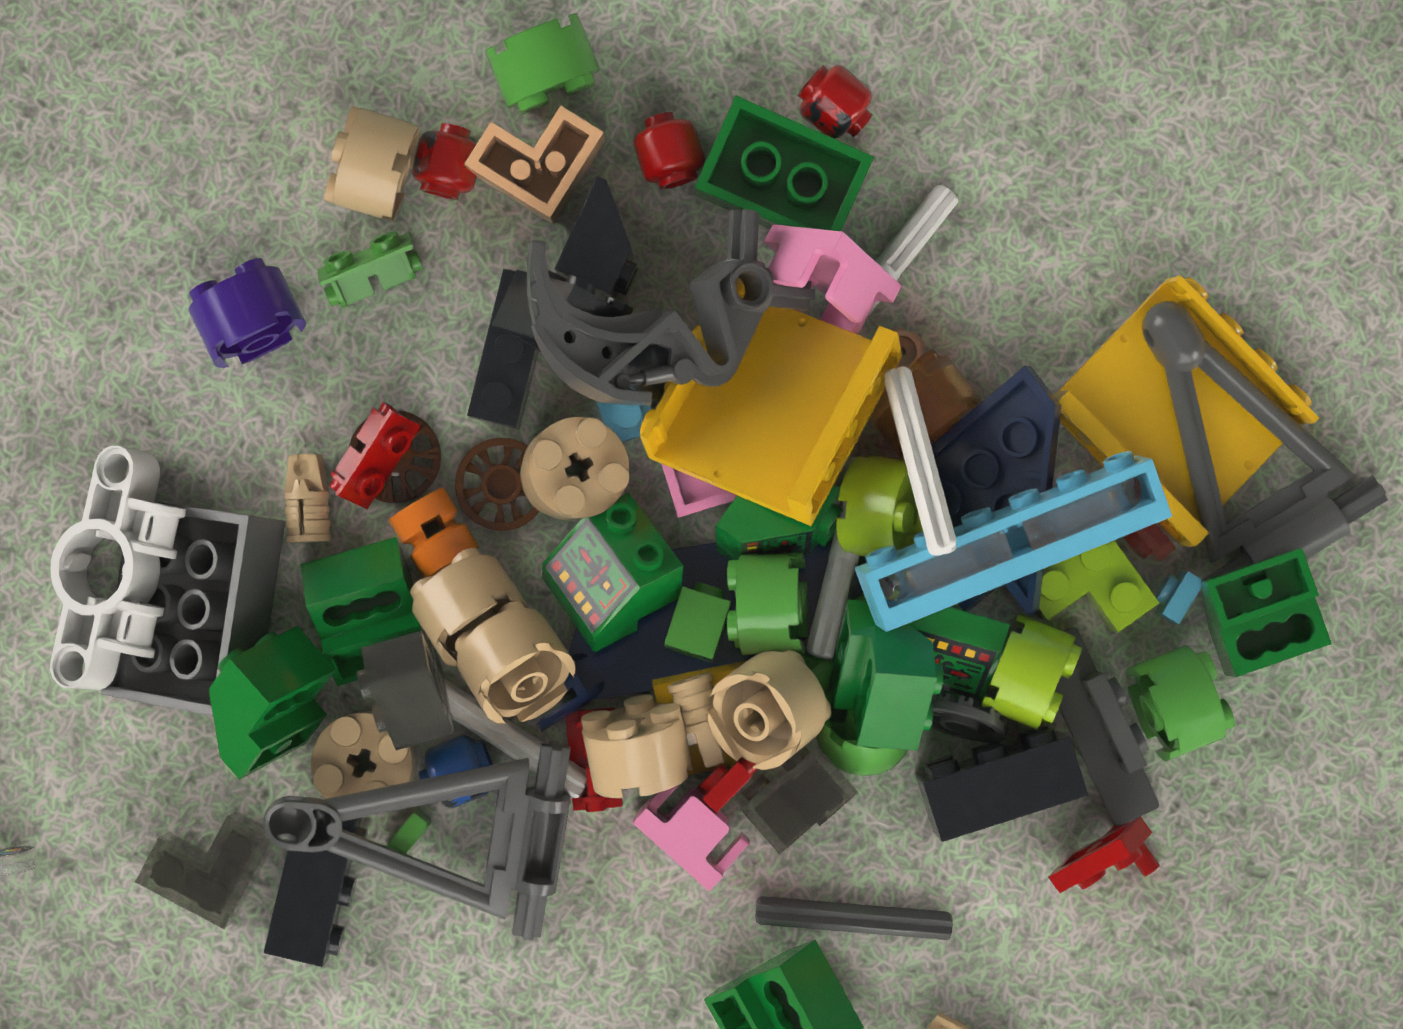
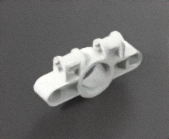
M109 446L103 449L94 464L82 521L71 526L61 536L53 551L50 568L51 580L57 596L63 603V608L51 657L50 671L55 682L63 688L101 690L108 687L117 672L121 653L154 658L155 649L151 647L157 617L163 616L164 608L148 604V602L155 593L159 582V557L176 559L177 551L173 549L179 519L185 517L186 509L154 502L160 478V467L157 459L146 451L122 446ZM129 464V473H128V475H127V477H126V476H125L126 468H127V465ZM103 538L116 540L121 546L125 559V564L122 567V581L118 590L109 599L95 597L90 590L87 580V566L92 558L91 553ZM83 661H85L84 673L82 672Z

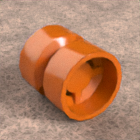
M444 487L420 498L388 519L401 543L413 546L414 549L410 558L422 578L434 576L451 565L454 557L463 550L480 548L467 525L456 523L454 518L458 510ZM436 521L442 531L427 539L422 528Z

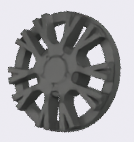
M940 692V694H937V697L932 695L933 720L931 728L951 736L977 742L994 743L1006 739L1009 718L1000 715L1001 713L995 711V708L992 706L973 707L974 699H966L965 696L961 695L957 703L951 693L944 694Z

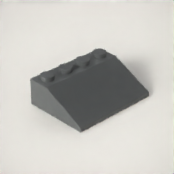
M157 502L186 509V514L178 522L173 549L177 551L176 559L159 557V582L155 593L148 602V604L164 608L163 616L157 617L151 647L155 649L154 658L121 653L115 677L108 687L101 689V694L213 716L209 688L221 672L218 669L219 663L225 656L237 648H242L246 651L254 647L262 637L269 633L285 521ZM123 552L120 563L117 590L123 578L122 567L125 564Z

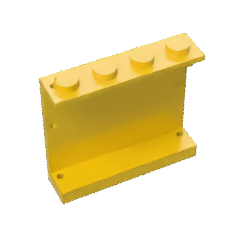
M1179 275L1167 278L1065 382L1054 396L1062 405L1060 424L1103 467L1104 459L1125 451H1132L1134 456L1139 455L1153 460L1172 517L1158 523L1181 546L1196 547L1209 532L1200 522L1165 369L1156 360L1144 339L1142 324L1148 310L1155 304L1164 301H1174L1181 304L1197 323L1204 339L1299 425L1313 424L1319 417L1310 409L1312 404L1310 397L1298 386L1292 383L1288 386L1275 373L1278 369L1275 361L1259 348L1253 350L1240 337L1244 333L1241 326L1226 313L1222 312L1219 315L1206 302L1209 298L1206 290L1190 277L1184 279ZM1197 367L1191 371L1223 506L1283 443ZM1130 478L1120 482L1119 484L1134 497L1136 493L1135 480Z
M737 278L735 284L736 291L743 299L745 287L742 280ZM768 307L760 319L737 371L729 381L721 386L705 387L693 380L682 385L674 384L671 381L665 382L663 397L656 409L652 408L646 413L640 427V437L648 458L812 526L885 389V372L889 369H896L902 358L898 333L879 326L874 337L870 340L794 309ZM697 325L692 333L707 352L701 327Z

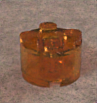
M934 349L920 356L910 367L913 371V380L932 445L958 423L969 409L973 410L983 400L947 355L939 356ZM885 388L869 419L898 457L904 460Z

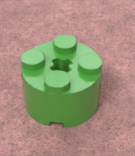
M578 13L568 15L570 22L568 26L561 28L558 19H554L505 39L504 42L507 50L498 55L493 46L485 50L508 108L518 106L521 115L548 105L547 94L564 88L567 96H571L595 85L593 75L600 71V67Z
M802 552L741 554L739 560L728 561L729 590H734L736 598V610H729L727 615L729 641H734L735 648H740L743 655H757L766 651L784 652L787 650L805 654L806 647L798 639L808 637L807 582H799V568H806Z
M1184 645L1127 668L1126 676H1135L1136 684L1128 686V692L1137 718L1147 740L1157 737L1163 748L1155 751L1162 760L1169 761L1222 740L1225 737L1226 730L1235 726L1234 715L1225 699H1219L1213 684V680L1217 679V671L1213 660L1206 651L1196 654L1189 646Z

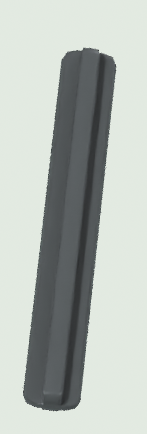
M765 896L757 899L755 909L756 923L770 926L939 940L950 939L953 926L952 915L945 911Z

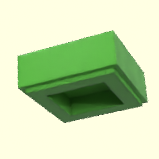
M418 808L386 846L406 854L432 823L431 818Z

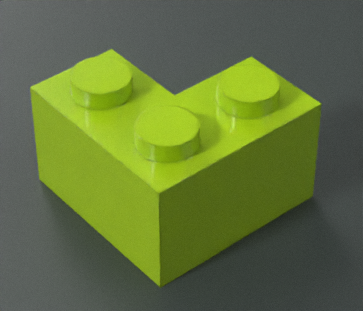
M1115 540L1044 568L1040 605L1036 613L1041 620L1048 621L1085 595L1109 630L1120 632L1158 605L1159 601Z

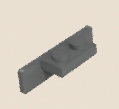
M1071 627L1064 630V632L1076 636L1073 644L1083 649L1072 676L1069 679L1061 676L1055 692L1063 695L1059 710L1112 823L1116 826L1123 825L1159 807L1158 799L1143 767L1147 766V763L1142 753L1148 751L1149 747L1137 723L1129 725L1121 707L1128 703L1117 679L1113 677L1108 680L1105 673L1097 671L1079 630Z

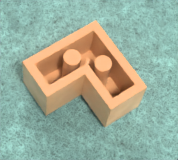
M560 105L534 148L490 122L464 165L478 179L554 225L606 140L603 131Z

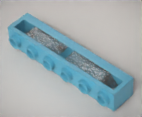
M1132 451L1121 452L1104 459L1103 464L1105 468L1090 474H1086L1085 470L1070 472L1055 480L1057 487L1040 494L1038 489H1030L1015 494L1008 499L1010 506L995 512H991L989 507L970 512L961 517L962 525L953 528L957 540L956 549L949 554L931 555L927 548L924 532H920L913 537L915 544L896 551L895 546H887L865 556L867 563L855 567V571L875 625L888 632L1172 517L1153 460L1139 455L1134 456Z

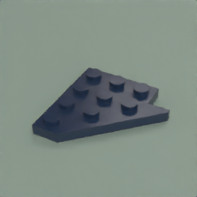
M1025 365L931 445L953 528L962 525L961 517L970 512L987 507L991 509V512H995L1010 506L1008 499L1015 494L1030 489H1038L1040 494L1053 488L1062 405L1031 366ZM1043 569L1004 584L1027 615L1034 614L1039 610ZM997 588L962 601L958 605L963 611H969Z

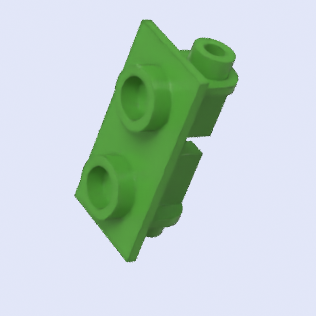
M395 231L388 232L373 239L369 243L371 248L352 255L350 250L341 251L324 260V267L317 269L318 282L320 287L331 283V286L324 288L331 307L337 304L346 307L374 295L375 292L368 277L375 274L378 275L384 290L417 278L415 273L424 268L417 251L407 254V251L414 249L410 233L407 232L398 236V233Z

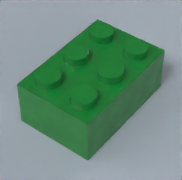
M735 95L696 182L694 195L729 211L754 210L759 213V224L769 229L774 224L842 231L874 156Z

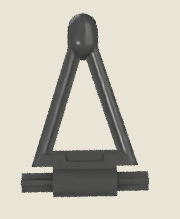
M1164 301L1155 304L1148 310L1143 319V335L1156 360L1165 369L1200 522L1209 532L1204 538L1210 563L1215 562L1239 547L1242 554L1202 580L1295 548H1303L1305 557L1308 559L1349 534L1350 527L1348 524L1388 501L1385 489L1377 482L1373 475L1332 500L1328 493L1353 478L1355 474L1204 339L1197 323L1184 306L1174 301ZM1197 367L1313 470L1227 523L1191 371Z
M549 741L548 744L541 743L535 786L527 789L529 758L328 799L284 796L275 800L267 808L264 815V828L269 839L283 849L302 852L327 850L504 920L507 915L510 890H515L518 892L512 935L522 936L523 940H533L534 937L541 938L547 896L556 893L571 795L564 791L571 747L560 745L556 741ZM498 790L484 884L342 829V821ZM281 838H287L292 841L282 840Z

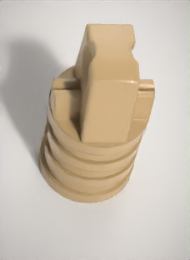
M289 455L284 499L286 500L285 515L287 519L285 522L287 529L286 543L331 541V520H329L330 491L323 455Z
M711 672L689 677L667 686L669 693L673 695V702L679 705L680 712H682L688 745L698 744L706 768L725 763L726 761L724 751L713 736L708 722V710L712 708L714 695L711 696L714 688L711 683L713 680Z

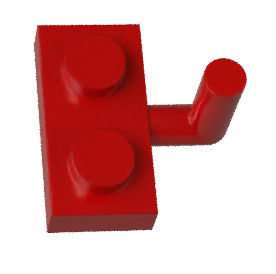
M740 758L729 769L721 763L697 787L703 794L700 800L715 814L718 813L750 780L752 774L757 770L752 768L755 763Z
M1141 816L1123 825H1114L1103 837L1066 857L1048 878L1057 891L1061 893L1077 884L1082 890L1090 887L1106 874L1105 869L1113 865L1117 871H1120L1134 862L1142 875L1146 877L1160 867V864L1144 843L1153 832Z

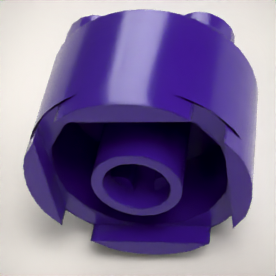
M255 258L239 265L235 269L236 275L219 283L216 280L206 281L197 285L189 292L193 302L189 306L188 311L214 365L218 368L229 367L226 359L236 356L239 357L241 364L254 361L293 340L289 330L295 325L301 332L306 327V321L280 268L266 266L262 258Z

